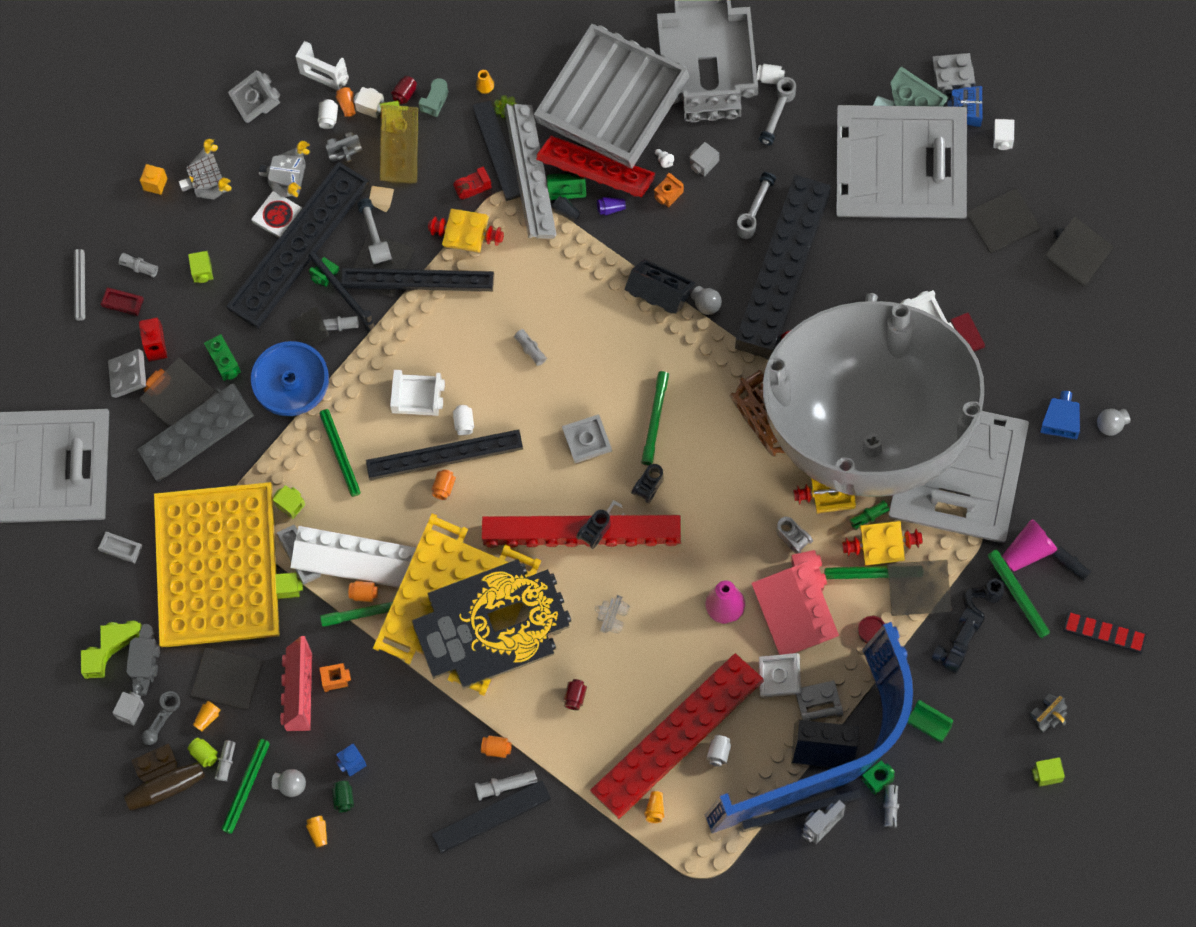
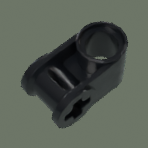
M658 464L649 465L641 478L635 483L631 494H637L649 504L663 483L664 474L662 467ZM653 472H658L660 476L657 478H651L650 474Z
M605 510L595 511L587 523L581 527L576 538L582 539L590 545L591 549H594L611 526L609 513ZM599 518H605L607 520L604 524H598L596 522Z

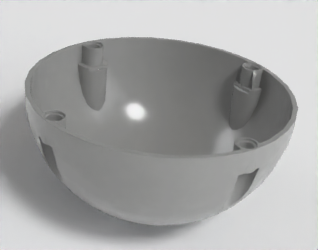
M883 301L856 302L821 311L802 321L787 333L776 346L767 363L763 379V399L768 422L782 450L800 470L815 481L842 493L864 497H884L901 494L921 487L937 478L957 460L971 441L981 421L984 402V376L979 360L969 343L954 328L940 318L921 309L899 303Z

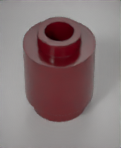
M409 76L401 78L391 92L393 100L399 101V104H406L415 92L417 82Z
M573 679L567 683L563 699L565 708L578 711L583 706L587 686L584 685L583 681Z

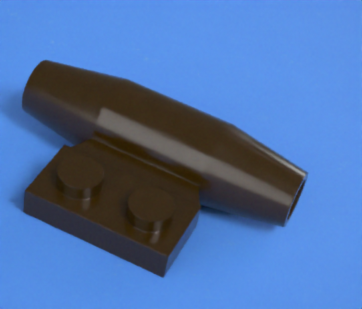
M168 743L131 760L139 779L144 783L124 795V799L130 811L150 806L185 791L204 778L205 774L199 762L176 768L177 761Z

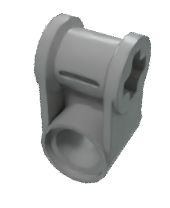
M782 517L778 521L777 535L795 554L801 553V550L808 543L811 544L813 542L812 537L792 518ZM788 525L791 530L783 531L781 526Z

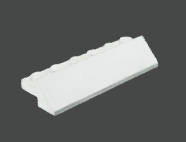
M299 526L294 542L291 568L399 588L416 551V547Z

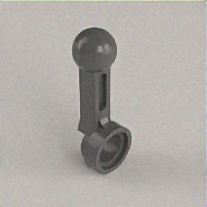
M167 691L161 695V711L150 728L142 733L141 738L144 744L153 745L158 739L157 734L173 711L179 708L180 698L177 693ZM168 699L176 701L175 705L171 707L166 706L165 702Z

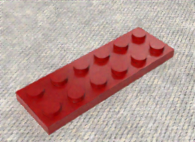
M553 136L549 137L537 153L536 160L544 164L558 167L563 171L575 173L580 177L589 178L597 183L605 184L639 197L644 195L655 177L654 172L635 165L631 169L601 153Z

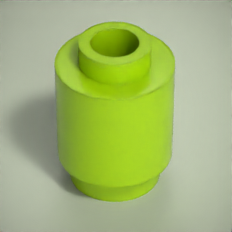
M196 738L188 746L190 755L203 767L212 766L218 759V752L204 739Z

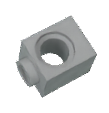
M122 692L113 711L115 718L134 726L144 706L143 701L140 699L141 696L134 692L129 694Z

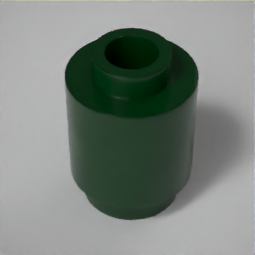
M348 781L333 783L331 790L334 809L338 810V812L350 811V808L354 806L352 786L349 785Z

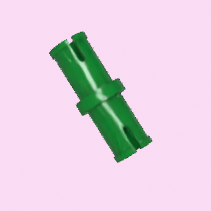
M882 500L871 508H865L864 512L849 519V522L853 523L851 526L854 530L860 528V525H865L869 522L873 523L877 517L889 512L890 509L887 507V503Z

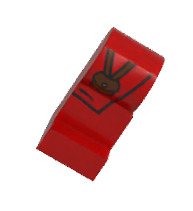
M484 166L478 168L477 172L460 178L453 183V187L460 199L472 197L492 188L491 180Z

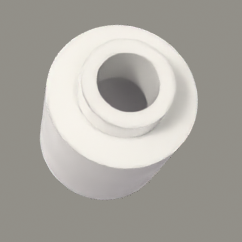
M759 65L757 80H761V83L777 85L778 81L784 78L785 70H781L782 66Z
M327 99L319 103L317 121L321 128L332 129L334 124H336L338 105L333 100Z
M467 405L457 406L453 410L455 430L458 435H469L473 433L474 428L472 409Z
M715 735L714 739L711 740L707 760L710 761L711 765L721 767L727 763L731 748L730 739L722 735Z

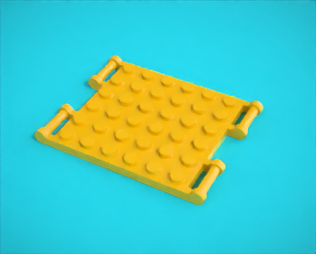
M432 513L373 649L385 651L410 664L415 652L424 655L412 620L434 612L428 598V592L509 563L505 561L506 556L515 560L519 559V562L532 567L530 571H527L528 574L525 575V578L536 574L541 560L525 556L510 549V546L507 545L504 546L499 558L463 543L468 528L458 527L437 518V515ZM433 524L459 535L458 539H453L432 530ZM515 603L488 613L494 632L513 626L523 603ZM386 638L410 650L407 653L382 641ZM451 672L447 681L461 684L457 672ZM491 679L484 681L483 684H476L468 688L478 691L480 695L485 696Z

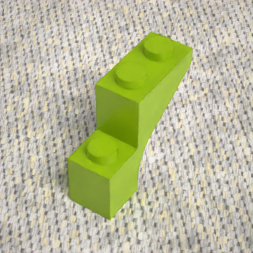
M128 621L126 624L110 622L101 626V649L98 647H88L87 650H81V674L85 679L105 677V668L109 658L128 646L132 639L139 638L142 627L141 623L137 621Z

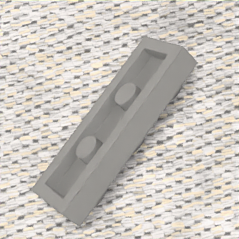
M295 525L277 532V537L290 561H292L294 542L298 531ZM295 569L303 585L321 577V573Z

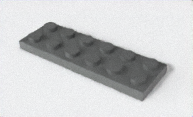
M232 383L137 450L155 480L160 482L254 415L237 387Z

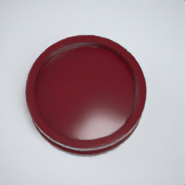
M877 616L863 618L858 626L860 639L867 644L885 622Z

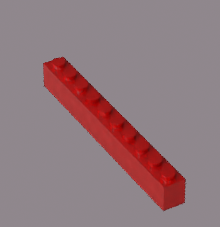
M609 515L611 526L598 545L605 544L608 547H615L617 544H625L628 547H634L637 544H645L649 547L656 546L657 544L676 546L681 544V515ZM482 516L483 545L489 548H496L498 545H507L510 548L518 547V545H526L527 547H537L538 545H546L547 547H557L558 545L576 547L578 545H586L590 547L582 539H577L576 535L591 516ZM599 518L596 522L598 524H604L607 520L605 518Z

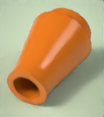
M348 87L337 90L335 98L345 117L355 115L353 91Z

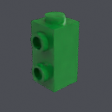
M221 334L204 343L223 381L234 379L241 373L235 358Z

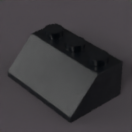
M643 259L631 270L624 290L634 297L645 299L651 305H658L664 308L668 313L676 314L682 309L696 282Z
M798 720L794 723L791 764L835 768L854 761L858 747L859 726Z

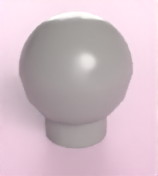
M698 286L691 293V298L695 301L696 308L702 314L711 315L720 309L722 300L716 290L711 288L704 289Z
M1105 409L1097 418L1099 430L1109 436L1118 434L1124 425L1130 423V416L1125 409L1119 411L1116 409Z
M288 769L282 772V774L274 773L272 778V788L280 790L283 795L288 797L300 795L306 786L304 775L296 769Z

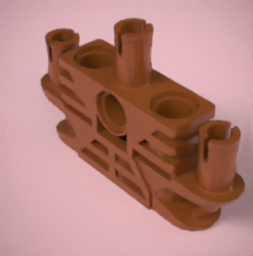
M758 370L746 379L741 377L740 384L736 389L737 391L735 393L732 392L730 397L771 456L775 457V453L785 452L781 446L773 447V444L778 441L770 428L764 406L762 383L764 373L761 374L762 371ZM744 392L746 397L741 399L740 395Z

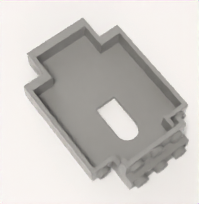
M674 0L675 13L657 14L660 56L665 55L675 63L680 62L684 64L690 76L674 103L683 101L685 121L698 122L699 120L707 119L715 121L719 118L735 119L741 117V96L749 98L758 95L750 7L731 8V0ZM717 58L719 85L714 90H705L700 84L698 60Z

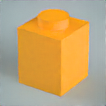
M146 164L140 182L143 190L161 195L168 178L163 168Z

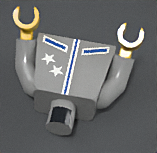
M300 141L297 147L279 156H273L271 166L260 165L259 176L268 177L269 186L280 197L299 196L306 165L302 154L308 155L309 150L306 147L310 146L305 141Z

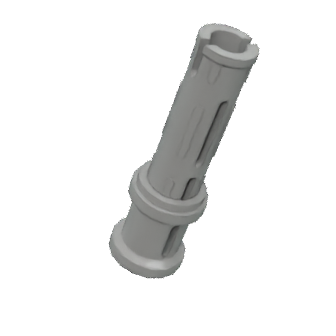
M532 770L497 780L492 778L489 782L474 784L478 800L480 801L487 796H499L500 792L537 783L535 771Z

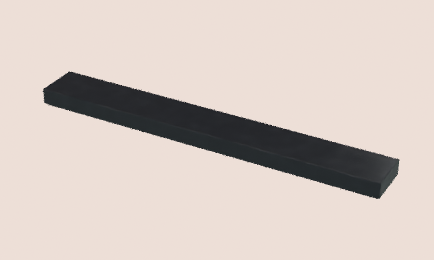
M342 268L341 284L344 288L493 292L495 274L494 271Z
M518 429L366 460L369 480L523 450L520 430Z

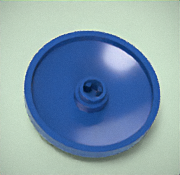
M282 342L271 346L258 357L252 369L251 385L256 399L265 409L277 415L296 416L310 411L321 402L328 389L329 372L325 360L313 347L301 342Z

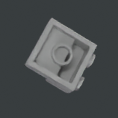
M970 53L933 56L932 63L936 90L943 94H950L954 89L975 87Z
M257 70L228 92L244 121L247 123L262 112L266 114L280 104L278 100L280 94L274 87L271 88L269 84L272 82L270 77L266 73L262 74Z
M840 800L836 804L831 803L825 810L826 814L819 809L816 813L811 812L805 819L806 823L804 824L805 827L802 829V836L811 843L813 841L817 844L844 816L845 805Z

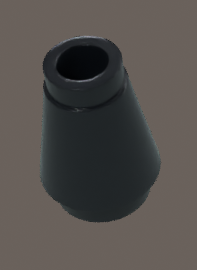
M559 196L552 206L555 213L574 222L581 214L566 197Z

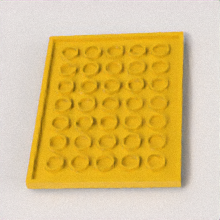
M271 482L154 494L160 647L279 636Z

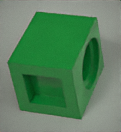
M881 760L862 775V781L876 795L885 788V785H889L894 781L895 772L888 763L884 764ZM882 773L885 779L879 781L875 779L874 775Z

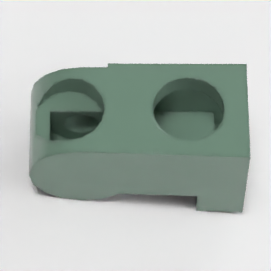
M438 78L433 80L427 99L421 97L419 101L420 111L435 117L438 116L448 96L447 82L444 79Z

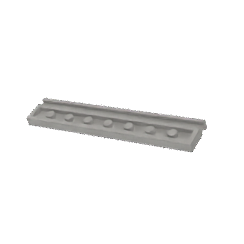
M506 104L504 110L528 238L554 239L556 237V230L543 162L536 160L537 153L540 151L532 105L514 104V106H509V104Z

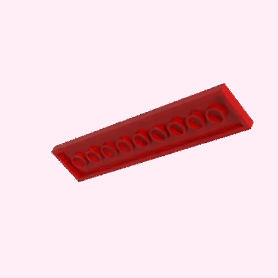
M734 653L591 788L590 792L616 818L620 819L764 682L763 677Z

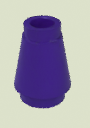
M602 197L597 200L599 215L603 214V216L626 209L624 198Z

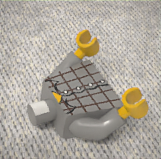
M205 140L204 148L186 168L189 178L179 181L183 192L194 188L197 197L214 200L221 194L231 191V186L227 185L230 180L222 178L214 155L210 152L217 151L218 149L217 145H211L214 140Z

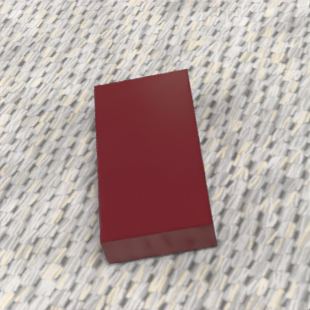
M107 287L101 301V306L138 316L144 298L143 296Z
M968 312L951 319L950 322L954 329L969 343L974 352L985 347V343Z

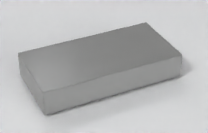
M106 531L98 550L135 564L143 546L140 543Z

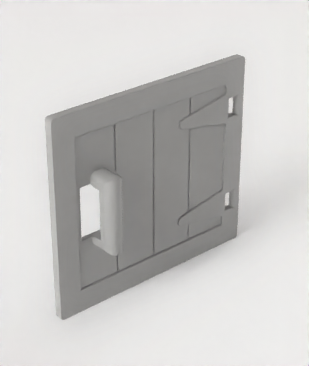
M839 105L837 107V217L965 219L967 216V108ZM842 127L849 128L848 138H842ZM926 148H934L933 177H926ZM945 148H951V177H945ZM842 184L848 185V195H841Z
M108 409L0 412V523L105 519L109 436ZM91 450L90 479H83V451ZM67 451H71L70 479H66Z
M982 411L979 426L957 460L937 478L921 487L893 495L889 518L1005 543L1029 422ZM994 419L1006 422L1005 427L995 425ZM938 502L967 508L966 518L935 511V506Z

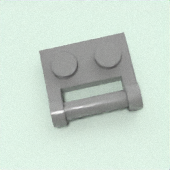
M835 680L802 687L801 694H796L802 720L810 721L837 715V717L843 715ZM830 703L834 704L832 708L808 713L806 710Z

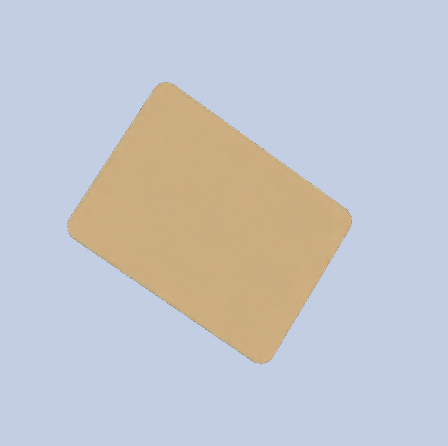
M500 191L488 197L475 213L487 214L489 216L486 230L489 226H493V230L501 227V231L504 232L502 243L495 246V243L492 241L488 245L485 238H483L480 253L444 247L424 269L494 271L493 292L406 290L329 378L328 389L321 402L310 411L297 415L236 486L271 482L273 496L278 489H282L285 485L290 489L294 487L301 493L300 496L304 499L305 506L294 519H291L278 509L273 502L276 565L287 573H296L294 568H291V561L277 537V532L292 525H295L297 530L299 526L417 548L429 518L433 513L437 515V518L461 528H468L463 543L499 558L505 545H498L496 548H489L483 545L482 516H592L597 510L607 511L613 500L622 504V508L614 504L609 512L611 515H622L623 513L624 515H681V544L676 546L657 544L656 546L649 547L645 544H637V546L628 547L625 544H617L615 547H608L604 544L597 545L594 549H591L586 545H578L576 547H567L566 545H558L557 547H547L546 545L527 547L526 545H518V547L510 548L532 559H540L541 563L536 574L547 569L550 574L554 573L557 584L554 586L557 593L561 592L565 602L562 604L564 611L568 610L572 622H569L570 627L562 630L560 634L548 636L549 639L553 638L556 649L553 650V656L492 678L485 696L480 695L478 691L471 688L463 689L462 685L457 682L447 681L450 673L433 679L425 656L421 653L415 652L411 663L407 665L501 737L508 738V742H511L514 747L675 870L692 878L705 879L715 877L725 872L734 864L761 829L757 828L742 833L740 823L711 834L704 814L719 796L728 793L730 801L734 805L797 782L810 767L809 765L791 764L794 723L802 720L796 695L762 698L759 686L620 819L616 818L590 792V789L734 653L742 658L758 674L759 657L779 655L751 584L792 567L791 555L795 553L777 535L778 521L782 517H790L812 537L813 542L811 544L808 543L801 550V553L815 550L816 555H820L822 566L819 569L821 574L824 573L825 568L923 566V577L826 579L827 585H824L822 593L839 636L796 653L800 655L801 688L835 680L843 710L842 716L837 717V715L810 721L842 725L875 684L862 650L866 643L858 635L860 621L867 616H877L885 624L891 622L893 627L898 629L900 645L905 646L977 554L983 539L900 520L902 536H904L906 530L914 533L915 529H917L918 532L922 533L923 544H919V548L916 545H912L911 549H908L903 544L905 561L865 565L863 549L861 550L860 548L858 556L854 552L850 553L849 557L847 553L843 554L842 542L845 541V537L852 541L854 536H856L859 542L862 541L860 528L854 530L851 526L853 523H850L849 519L864 512L865 508H871L880 503L882 500L887 503V507L890 509L893 495L884 497H859L854 495L855 509L816 513L814 498L811 499L809 504L806 500H802L800 505L798 501H794L793 490L796 489V485L802 489L807 484L812 489L811 477L800 470L786 453H775V457L771 456L730 397L732 392L735 393L737 391L736 389L740 384L741 377L746 379L758 370L762 371L761 374L765 373L768 360L764 357L735 349L736 337L686 302L682 309L675 314L666 312L664 308L658 305H651L643 298L630 295L624 289L630 272L635 266L566 217L555 213L554 209H552L556 237L554 239L528 238L521 197L506 201L503 191ZM524 329L533 341H536L537 347L547 357V360L542 365L537 366L528 354H525L521 344L514 338V335L519 330ZM394 370H402L403 375L436 376V373H441L442 379H445V389L441 391L440 395L443 398V408L439 409V416L392 413L390 403ZM659 371L669 373V379L664 395L653 464H658L662 467L664 480L654 498L648 504L645 502V499L637 494H631V491L648 467L643 465L641 460L646 444L657 375ZM741 393L740 398H745V393ZM459 405H467L472 409L474 428L473 433L469 435H458L455 430L453 410ZM324 409H329L361 491V494L352 497L350 495L319 414ZM599 414L612 452L574 463L562 426ZM520 430L523 450L369 480L366 460ZM777 442L773 444V447H780V445ZM443 469L453 472V476L456 477L451 494L447 497V500L433 497V491L431 490L437 472ZM653 472L650 474L651 478H657L660 476L658 472ZM938 502L935 506V511L966 518L967 508ZM886 512L877 517L873 523L869 522L867 524L899 520L889 518V512ZM433 524L432 530L453 539H458L459 535ZM788 525L781 526L783 531L791 530ZM506 556V559H505V561H507V562H511V561H514V560H515V559H512V558H510V557H508V556ZM524 564L526 570L530 571L532 567ZM321 574V577L304 584L306 588L338 612L392 602L399 590L397 587L375 584V587H378V598L374 599L373 602L353 601V599L348 597L349 584L359 580ZM724 580L732 582L745 598V609L742 616L738 620L727 624L714 621L708 615L705 606L708 593L719 582ZM613 599L616 601L614 608L611 609L613 610L611 611L612 613L609 614L611 616H609L610 620L609 623H607L608 625L606 631L602 632L601 629L602 626H604V620L606 619V614H608L607 612L608 609H610V603ZM525 604L522 605L515 624L521 623L528 618L529 609ZM388 613L350 621L374 640H377ZM386 638L382 641L407 653L410 650ZM573 679L581 680L587 686L583 706L578 711L565 708V702H563L567 683ZM830 703L806 710L808 713L832 708L834 704ZM715 735L728 737L731 744L727 763L721 767L713 766L707 760L711 740L714 739ZM652 791H659L663 794L665 817L662 818L660 823H650L646 821V816L644 815Z

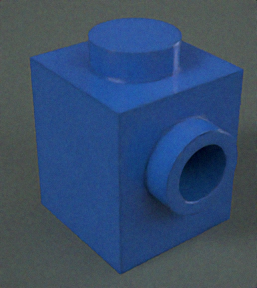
M354 743L336 754L339 760L336 762L342 772L346 771L349 777L367 766Z

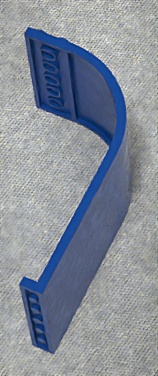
M891 622L884 624L862 649L877 685L882 704L880 734L871 753L855 761L732 805L728 793L719 796L704 814L711 834L850 783L870 768L894 745L902 734L911 712L913 685L911 672L906 660V649L900 645L898 629L893 627Z

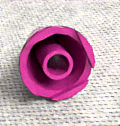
M1032 519L1003 553L1002 558L1008 567L1015 572L1055 553L1058 549L1038 523Z
M724 580L719 582L708 593L705 601L706 610L714 621L727 624L738 620L742 616L745 609V598L732 582Z

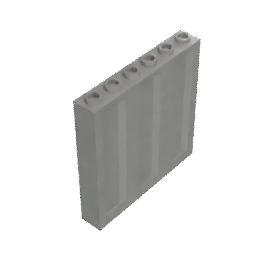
M591 24L534 113V117L537 123L632 169L690 76L684 64L680 62L675 63L665 55L660 56L648 47L643 48L633 40L628 41L618 33L613 34L601 25Z

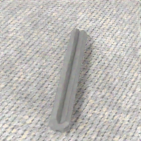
M82 249L74 250V318L77 321L85 319V253Z

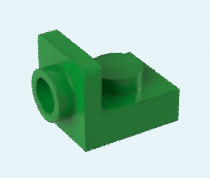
M325 257L322 258V262L335 276L340 270L339 266ZM317 266L309 269L310 278L314 283L318 285L321 283L325 287L330 283Z

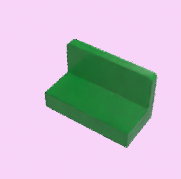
M575 173L547 175L550 200H556L559 196L566 197L567 199L587 197L585 177H580Z
M918 700L907 723L942 743L952 727L953 719Z

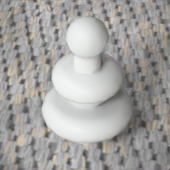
M660 149L655 150L658 161L663 168L673 165L674 156L672 154H668L665 151L662 152Z

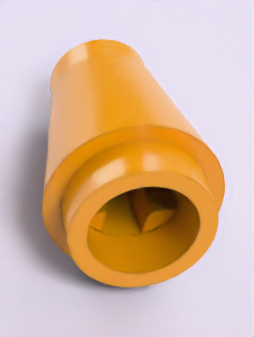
M486 70L479 71L476 89L484 94L491 92L494 88V81L489 72Z
M207 701L206 704L203 703L193 725L203 731L219 716L218 713L221 710L210 701Z
M652 791L650 793L644 813L646 821L650 823H660L662 818L665 817L663 794L659 791Z
M322 816L306 820V828L315 847L327 845L326 823Z

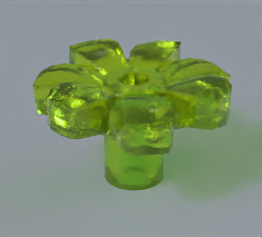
M506 95L501 96V100L497 99L495 101V106H497L495 113H501V117L506 118L504 107L506 104H509V106L517 104L514 103L515 98L511 96L508 99Z

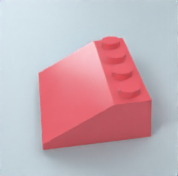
M810 560L751 583L779 655L793 654L839 636Z
M300 636L286 648V655H282V666L285 667V674H282V686H285V693L281 694V705H284V713H281L280 721L286 731H310L312 652L305 636Z

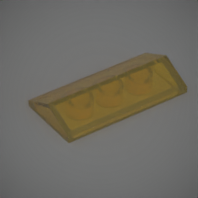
M381 105L380 181L417 183L418 107Z

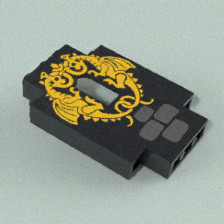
M519 559L428 592V598L434 612L412 620V624L433 679L456 671L462 688L465 689L553 656V650L556 649L553 638L549 639L548 636L560 634L562 630L569 628V622H572L568 610L564 611L562 604L565 603L561 592L557 593L554 586L557 584L554 573L550 574L547 569L525 578V575L528 574L524 563L520 564ZM515 603H523L528 607L529 616L525 621L494 632L488 613Z

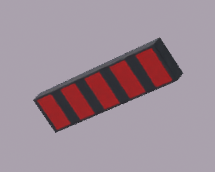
M1070 611L1068 612L1063 630L1066 633L1142 654L1147 633Z

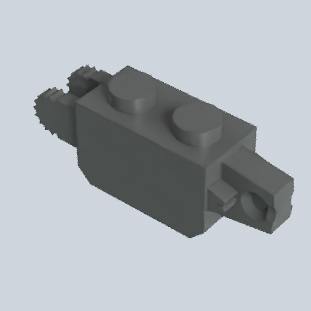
M149 624L142 625L139 638H134L130 641L126 670L133 681V692L142 696L147 694L149 684L153 683L154 677L157 676L158 666L155 663L156 657L159 658L160 646L155 641V632Z

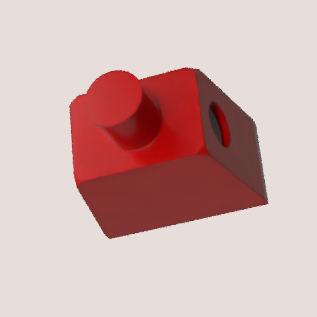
M152 318L139 321L142 345L148 361L168 358L163 328L159 319ZM152 346H158L157 349L152 350Z

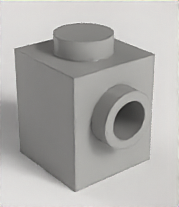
M706 142L698 149L695 148L690 154L691 169L697 174H702L704 177L719 162V152Z

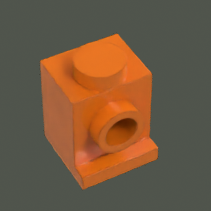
M668 173L667 177L654 189L656 201L662 205L665 204L669 208L684 192V184L671 173Z
M343 663L320 668L322 686L325 692L348 687L347 681H351L350 671L345 669ZM336 676H339V677H340L339 680H334V681H333L334 677H336Z

